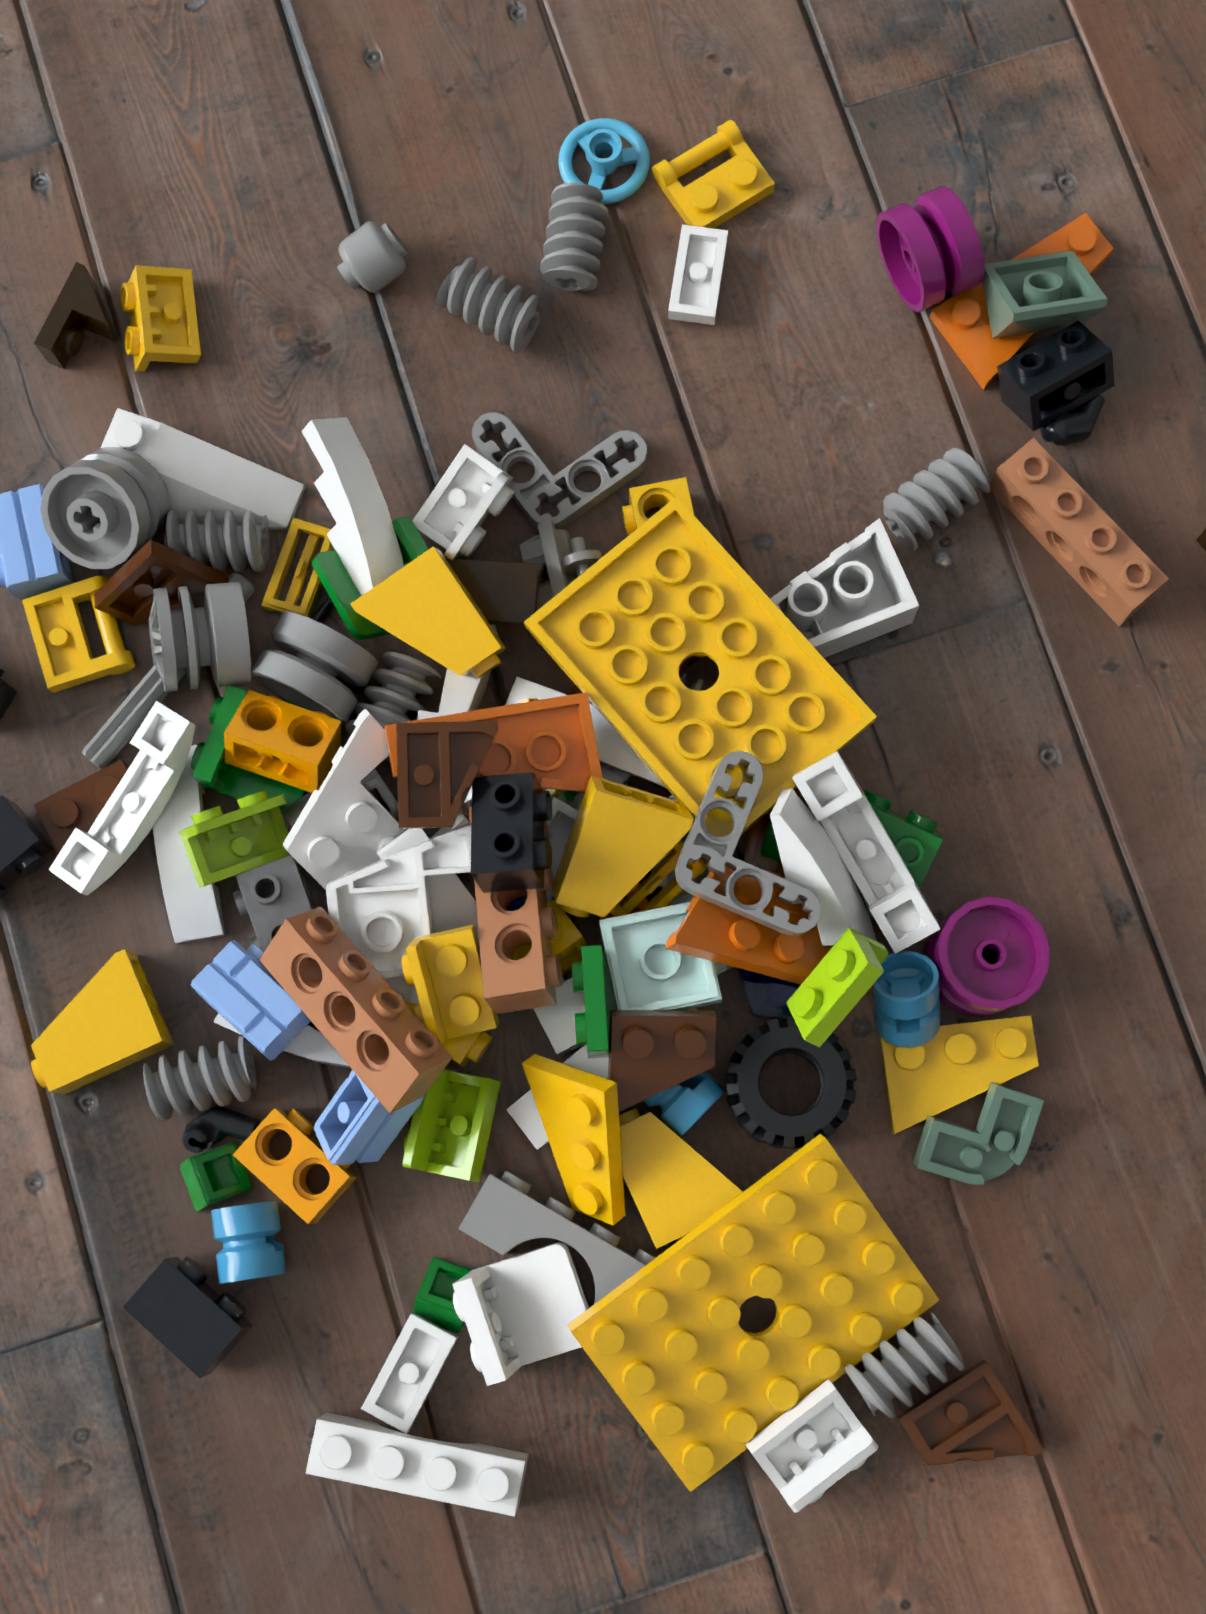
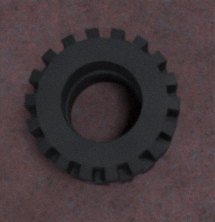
M788 1017L786 1020L773 1019L758 1028H754L734 1050L725 1076L726 1100L729 1109L732 1110L736 1122L750 1134L749 1136L758 1142L761 1141L770 1147L779 1149L802 1148L819 1134L828 1138L836 1131L840 1124L844 1123L849 1115V1108L854 1103L856 1091H854V1081L857 1080L856 1071L851 1068L849 1059L852 1057L847 1048L843 1049L837 1042L839 1038L833 1032L820 1048L805 1041L793 1017ZM786 1053L797 1054L808 1060L817 1071L820 1081L819 1094L813 1105L806 1111L798 1114H783L772 1109L763 1099L759 1087L760 1074L765 1064L775 1056Z

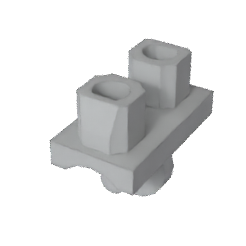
M551 520L538 524L539 535L519 545L524 563L546 564L549 580L538 584L537 610L602 558V553L599 550H586L583 537H576L570 540L569 532L567 530L555 529L554 522Z

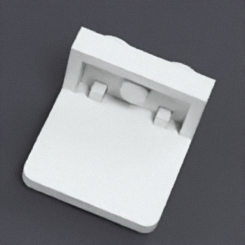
M464 444L413 519V523L419 531L447 550L444 555L449 559H456L461 553L468 557L472 555L487 533L486 530L480 527L489 513L493 516L499 515L514 494V491L507 487L513 477Z
M557 1242L474 1269L452 1284L455 1290L453 1294L455 1311L459 1319L466 1323L472 1340L470 1345L472 1361L479 1372H483L487 1386L507 1380L523 1365L581 1348V1345L570 1332L568 1324L588 1310L589 1306L569 1249L564 1243Z

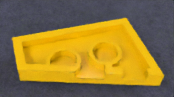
M1031 1015L942 1025L932 1040L921 1046L911 1048L894 1046L886 1042L878 1034L892 1135L926 1120L928 1115L934 1116L987 1091L991 1082L1002 1084L1039 1066Z
M534 1054L522 1062L572 1209L610 1225H615L626 1216L617 1082Z

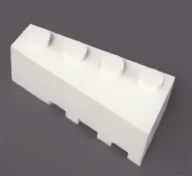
M880 518L865 528V532L848 544L846 542L831 552L828 558L808 572L804 571L791 580L787 587L770 598L823 658L911 624L919 608V603Z

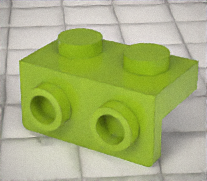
M266 790L238 799L237 802L240 809L223 815L220 806L191 815L194 825L180 830L179 834L199 888L290 855L283 845L289 833L279 806L287 804L284 794L268 799Z
M849 927L789 998L786 1004L805 1041L820 1048L882 975L884 969L881 963L888 956V951L884 945Z
M443 1070L426 1092L420 1106L413 1113L410 1130L404 1139L403 1167L479 1183L501 1081Z

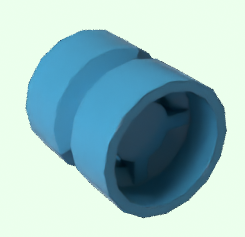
M899 951L896 954L890 953L881 963L884 972L872 985L875 1027L877 1033L886 1042L894 1046L907 1048L921 1046L932 1040L940 1028L939 973L936 965L927 956L918 952Z
M705 1071L643 1100V1102L648 1107L659 1106L662 1109L660 1118L681 1138L726 1090Z
M278 1201L211 1210L214 1239L223 1243V1249L216 1254L219 1284L286 1274L283 1244L274 1240V1235L281 1230Z

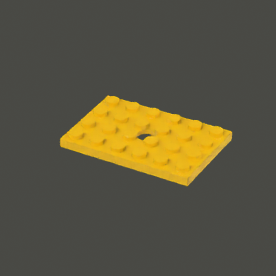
M677 496L524 621L525 628L581 692L588 693L589 701L676 800L691 812L693 819H695L714 770L723 757L736 751L748 752L755 756L762 765L763 779L741 835L775 806L782 789L793 788L795 790L797 788L792 778L793 775L830 754L841 751L875 722L877 718L873 711ZM693 655L697 657L707 656L716 663L719 676L712 687L703 691H695L687 688L682 683L679 677V668L688 657ZM737 764L733 770L726 769L725 773L732 777V782L724 796L715 791L714 797L729 799L742 809L743 802L733 801L737 789L744 782L751 784V779L744 775L746 767L742 764ZM714 809L709 811L705 817L706 828L712 835L724 837L731 833L733 821L726 811Z
M819 1134L570 1322L568 1328L687 1489L692 1492L748 1449L745 1445L746 1442L750 1441L786 1411L793 1408L826 1380L829 1379L831 1383L836 1381L846 1373L844 1366L847 1364H852L853 1366L862 1361V1354L865 1352L871 1354L879 1347L881 1341H888L896 1334L897 1330L903 1329L915 1318L937 1303L939 1298L831 1144L822 1134ZM758 1295L761 1298L772 1299L775 1303L776 1315L773 1323L767 1329L758 1333H751L740 1327V1307L748 1298Z

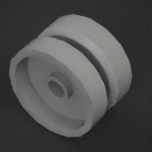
M105 447L94 451L53 475L43 490L40 511L45 531L55 547L67 558L89 569H111L135 555L150 539L155 541L165 528L170 503L166 485L155 467L135 452L122 447Z
M284 611L271 635L275 644L282 651L273 649L262 650L251 670V676L284 700L310 711L323 712L331 718L340 720L341 725L345 726L358 703L355 695L346 686L355 688L366 687L379 664L378 661L363 647L330 627L309 617Z

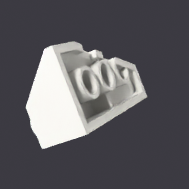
M119 408L115 412L101 448L122 447L135 452L155 467L166 485L170 510H175L179 524H184L188 510H194L198 524L204 523L208 510H213L217 524H223L226 511H232L238 525L242 524L245 511H251L256 525H261L263 516L267 515L269 530H289L306 488L300 482L164 423Z

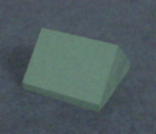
M1073 250L984 264L985 271L982 282L993 339L1065 328L1078 320L1084 325L1107 306L1108 298Z

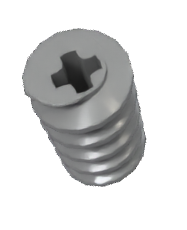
M564 183L556 186L552 192V206L548 214L550 222L546 227L547 240L543 245L544 258L540 264L542 279L551 287L565 291L594 290L598 285V279L592 273L600 270V260L595 256L603 252V243L598 239H601L606 233L605 225L601 222L608 218V209L599 203L603 199V194L597 187L582 183Z
M470 256L461 266H456L446 276L435 300L436 305L441 308L447 306L449 313L456 317L463 315V319L468 325L476 326L479 324L480 332L488 336L494 334L496 341L500 344L506 345L510 343L513 352L519 353L523 351L532 340L540 322V314L536 311L539 304V296L533 294L525 303L521 302L524 287L517 284L509 294L506 293L508 278L501 275L493 284L489 283L492 276V268L485 266L477 275L474 274L477 259Z
M951 448L945 452L943 460L937 459L932 461L928 471L922 470L916 473L913 482L908 481L901 484L898 494L890 493L885 496L883 500L885 521L897 539L906 548L914 552L918 549V543L914 536L915 533H918L925 540L932 539L934 534L929 523L932 521L941 529L948 527L949 522L944 512L947 510L956 518L963 516L964 510L960 500L962 499L968 505L975 507L979 503L975 489L978 488L984 493H989L990 486L988 480L972 456L961 449Z
M169 510L165 522L164 545L208 566L211 563L213 568L221 572L226 571L229 563L236 572L245 571L248 563H250L251 568L255 572H262L267 566L270 553L269 523L267 515H264L261 525H256L252 512L245 511L242 524L238 525L236 524L233 512L226 511L223 524H217L213 510H208L204 523L198 524L194 510H188L184 524H179L175 510Z
M385 652L381 659L389 670L376 669L374 671L373 679L380 687L367 686L364 689L363 694L371 704L358 703L354 708L355 714L359 716L366 709L383 728L385 725L411 721L406 715L408 710L416 712L425 710L422 704L415 698L417 693L431 696L434 693L432 688L424 681L426 676L441 679V675L435 669L412 656L397 652ZM349 720L345 724V729L350 735L356 727L353 720ZM388 756L384 760L390 762V757Z
M244 1036L238 1037L236 1053H231L225 1041H220L217 1057L215 1058L211 1057L207 1048L203 1045L199 1046L197 1062L192 1063L186 1051L182 1050L179 1051L177 1067L171 1066L166 1055L159 1056L158 1071L152 1072L147 1063L143 1065L144 1085L149 1106L160 1121L169 1120L172 1116L173 1108L179 1116L189 1115L193 1104L199 1111H207L212 1106L213 1099L221 1107L229 1106L232 1093L239 1102L249 1101L252 1087L254 1090L257 1089L255 1063L250 1046Z
M932 1312L931 1316L934 1325L929 1324L921 1317L913 1320L916 1337L904 1329L896 1331L899 1349L886 1340L879 1343L882 1356L881 1361L869 1352L862 1354L865 1372L862 1373L852 1364L844 1366L849 1379L875 1417V1411L879 1409L889 1418H894L896 1415L892 1399L895 1397L908 1407L913 1405L910 1393L911 1386H915L925 1395L929 1394L931 1391L927 1375L930 1373L941 1382H947L948 1378L944 1366L946 1362L951 1363L960 1371L966 1369L957 1346Z

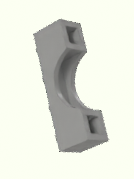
M506 1170L501 1179L494 1174H489L458 1228L501 1255H506L521 1243L535 1238H551L570 1245L583 1256L592 1271L595 1283L594 1304L656 1258L640 1248L635 1257L617 1247L621 1237L595 1222L590 1231L572 1221L576 1211L551 1196L546 1204L528 1195L532 1185Z

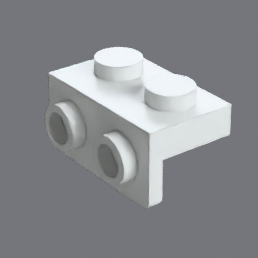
M829 1379L745 1443L753 1457L795 1513L799 1512L806 1505L820 1499L829 1487L850 1471L861 1467L866 1459L878 1449L876 1442Z

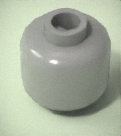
M367 221L339 244V255L343 262L337 268L354 290L361 285L367 291L377 293L405 271L406 261L404 257L409 252L388 223L385 222L380 226L374 221Z

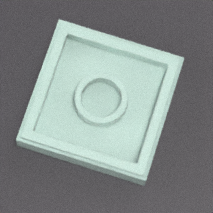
M691 902L599 920L617 1010H687L722 1002L713 961L666 949L667 939L680 927L688 914L685 911Z

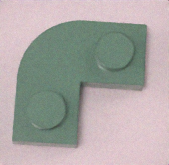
M991 1082L975 1130L933 1116H927L912 1164L918 1169L973 1185H984V1181L1002 1175L1014 1164L1019 1166L1022 1163L1029 1149L1044 1100L1039 1096Z

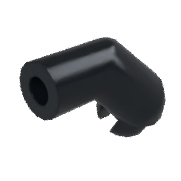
M1099 394L1076 407L1074 413L1060 415L1054 421L1041 427L1042 438L1046 442H1054L1057 446H1066L1085 441L1093 431L1105 402L1104 397Z
M216 1106L197 1116L186 1125L185 1131L182 1134V1143L188 1151L200 1153L227 1136L245 1141L260 1125V1119Z

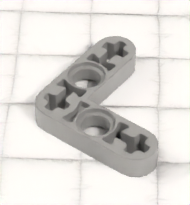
M498 412L483 414L474 422L472 427V439L476 451L507 474L510 467L517 462H527L534 467L535 473L530 481L525 483L511 481L507 487L514 491L512 499L537 529L538 524L549 520L554 522L555 529L565 528L637 477L647 464V445L644 439L636 432L623 430L612 434L553 476L511 420L504 414ZM491 428L495 433L502 431L503 444L509 451L503 458L500 448L494 441L490 440L484 443L486 441V430ZM623 447L626 451L635 448V461L629 463L624 458L612 465L614 477L610 478L605 465L599 460L603 458L608 467L618 458L617 448ZM584 471L595 472L602 480L600 486L593 492L585 493L580 491L574 484L575 478L579 473ZM565 485L570 497L576 504L571 505L570 499L567 497L557 505V516L552 517L549 513L540 516L539 514L542 512L540 503L546 500L552 505L564 498L561 487Z
M744 751L731 752L723 757L714 770L675 867L676 881L689 894L778 932L791 936L804 934L815 927L820 919L821 906L816 895L803 886L732 857L762 784L763 770L758 759L752 754ZM737 764H742L746 767L744 775L751 779V784L744 782L737 789L733 801L743 802L742 809L729 799L714 797L715 791L722 796L727 793L732 777L725 773V770H733ZM721 809L729 813L733 821V828L729 835L717 837L709 833L705 825V817L709 811ZM702 857L708 861L706 869L719 876L724 873L725 866L731 868L733 872L724 883L722 895L714 892V889L720 884L719 881L705 877L699 884L691 880L693 872L686 868L687 862L694 864ZM740 877H752L758 881L762 891L758 903L744 905L737 900L733 889L735 882ZM773 887L781 891L775 898L777 901L791 904L797 898L802 900L801 909L808 913V918H801L795 924H791L788 922L790 913L777 906L771 908L770 916L763 913V909L772 898Z

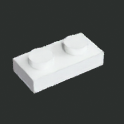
M682 224L668 319L715 325L728 230Z
M414 1312L411 1313L361 1409L407 1434L415 1422L458 1336Z

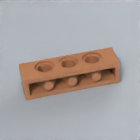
M1034 437L997 468L989 485L990 491L1119 627L1155 597L1169 580Z
M472 806L469 807L470 823L472 822ZM544 821V838H549L547 821ZM544 869V888L483 893L474 880L484 1000L496 1014L557 1005L555 987L562 986L563 976L558 955L552 956L551 938L558 937L556 914L552 906H547L546 890L553 889L552 869ZM527 897L526 903L520 909L507 911L509 904L514 899ZM523 944H532L530 952L524 958L519 960L511 959L517 947Z
M321 906L285 919L259 959L260 962L389 1113L422 1098L453 1057Z

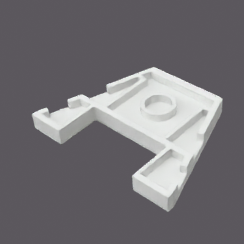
M366 709L357 717L354 722L356 727L345 746H340L331 761L333 766L319 790H314L283 842L289 854L325 890V885L329 882L380 861L381 859L376 852L406 831V829H399V822L361 783L365 776L389 756L385 729ZM459 812L452 828H441L430 839L470 822Z
M471 823L448 831L325 885L329 916L336 921L338 927L359 951L369 959L372 966L404 1001L419 1004L415 985L409 986L405 980L402 969V956L406 954V947L415 937L434 933L428 875L471 872Z

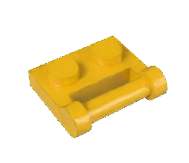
M728 120L718 126L716 134L670 162L662 160L651 168L661 190L686 225L714 229L774 192L775 182L743 140L740 129L732 120ZM724 150H727L732 157L685 187L678 181V178Z
M94 576L22 600L46 685L52 693L107 675L123 674L135 668L131 651L125 650L116 617L95 609L94 593L109 580L108 576ZM87 600L92 603L106 655L93 658L78 603Z

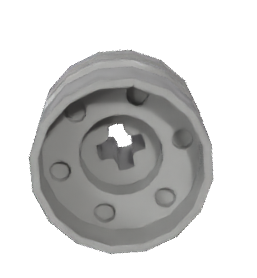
M240 582L207 584L204 591V606L194 608L187 586L178 587L179 609L170 610L167 588L153 589V603L150 616L148 617L153 664L162 679L164 692L178 691V668L186 669L190 690L198 689L200 666H210L213 680L217 687L228 686V684L231 686L251 684L249 634L245 602Z

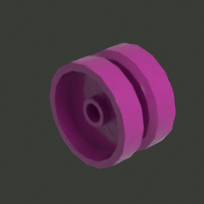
M939 186L919 195L915 200L914 208L909 204L901 203L881 212L876 218L878 247L885 269L900 298L911 310L919 313L939 304L945 298V291L959 295L978 286L983 281L985 271L984 258L976 228L962 201L949 187Z
M988 896L965 903L938 923L940 930L929 935L924 945V955L936 965L939 973V1000L942 1004L962 1015L986 1017L1022 1004L1039 990L1049 971L1050 946L1044 928L1030 910L1011 899ZM986 953V955L989 957L990 963H987L983 959L982 954Z

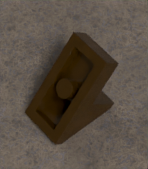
M78 262L75 263L34 342L48 363L65 369L71 356H75L80 351L85 330L115 342L118 340L96 283L85 265Z

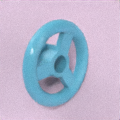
M598 118L580 124L568 134L559 152L558 165L564 183L582 184L584 183L578 179L573 170L572 157L577 146L585 152L586 159L592 167L588 185L597 187L602 192L603 199L599 202L601 204L620 202L633 195L644 183L650 168L649 149L642 135L631 125L612 118ZM619 136L626 139L632 147L622 149V141ZM602 154H607V155H609L610 157H608V158H599L598 156H600V155H602ZM636 163L634 173L624 184L613 189L602 190L606 176L613 173L618 166Z

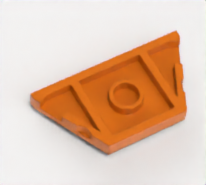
M725 866V871L721 876L709 872L707 877L720 882L714 889V892L722 895L724 883L733 872L731 868ZM770 872L772 874H775L779 877L786 879L784 875ZM745 876L737 879L734 884V895L739 902L744 905L758 903L762 894L758 881L752 877ZM773 887L772 898L763 909V913L770 916L771 908L777 906L790 913L788 922L791 924H795L801 918H808V913L801 909L802 903L785 904L775 900L781 891ZM694 896L685 912L688 914L680 927L666 941V949L800 985L834 946H822L817 924L804 934L796 936L786 935Z

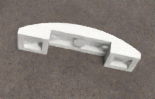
M155 702L130 741L132 745L140 749L139 753L88 833L75 828L49 868V871L81 894L88 896L126 862L148 835L174 792L190 752L195 724L160 702Z
M197 745L191 746L177 786L153 826L162 891L175 944L226 936L219 888L214 883L199 888L179 834L180 830L194 825L191 815L204 811L202 794L205 793V788L192 777L194 770L191 769V760Z
M836 751L793 775L792 778L817 821L821 822L869 904L870 912L894 953L896 954L940 930L935 916L908 867L839 752Z

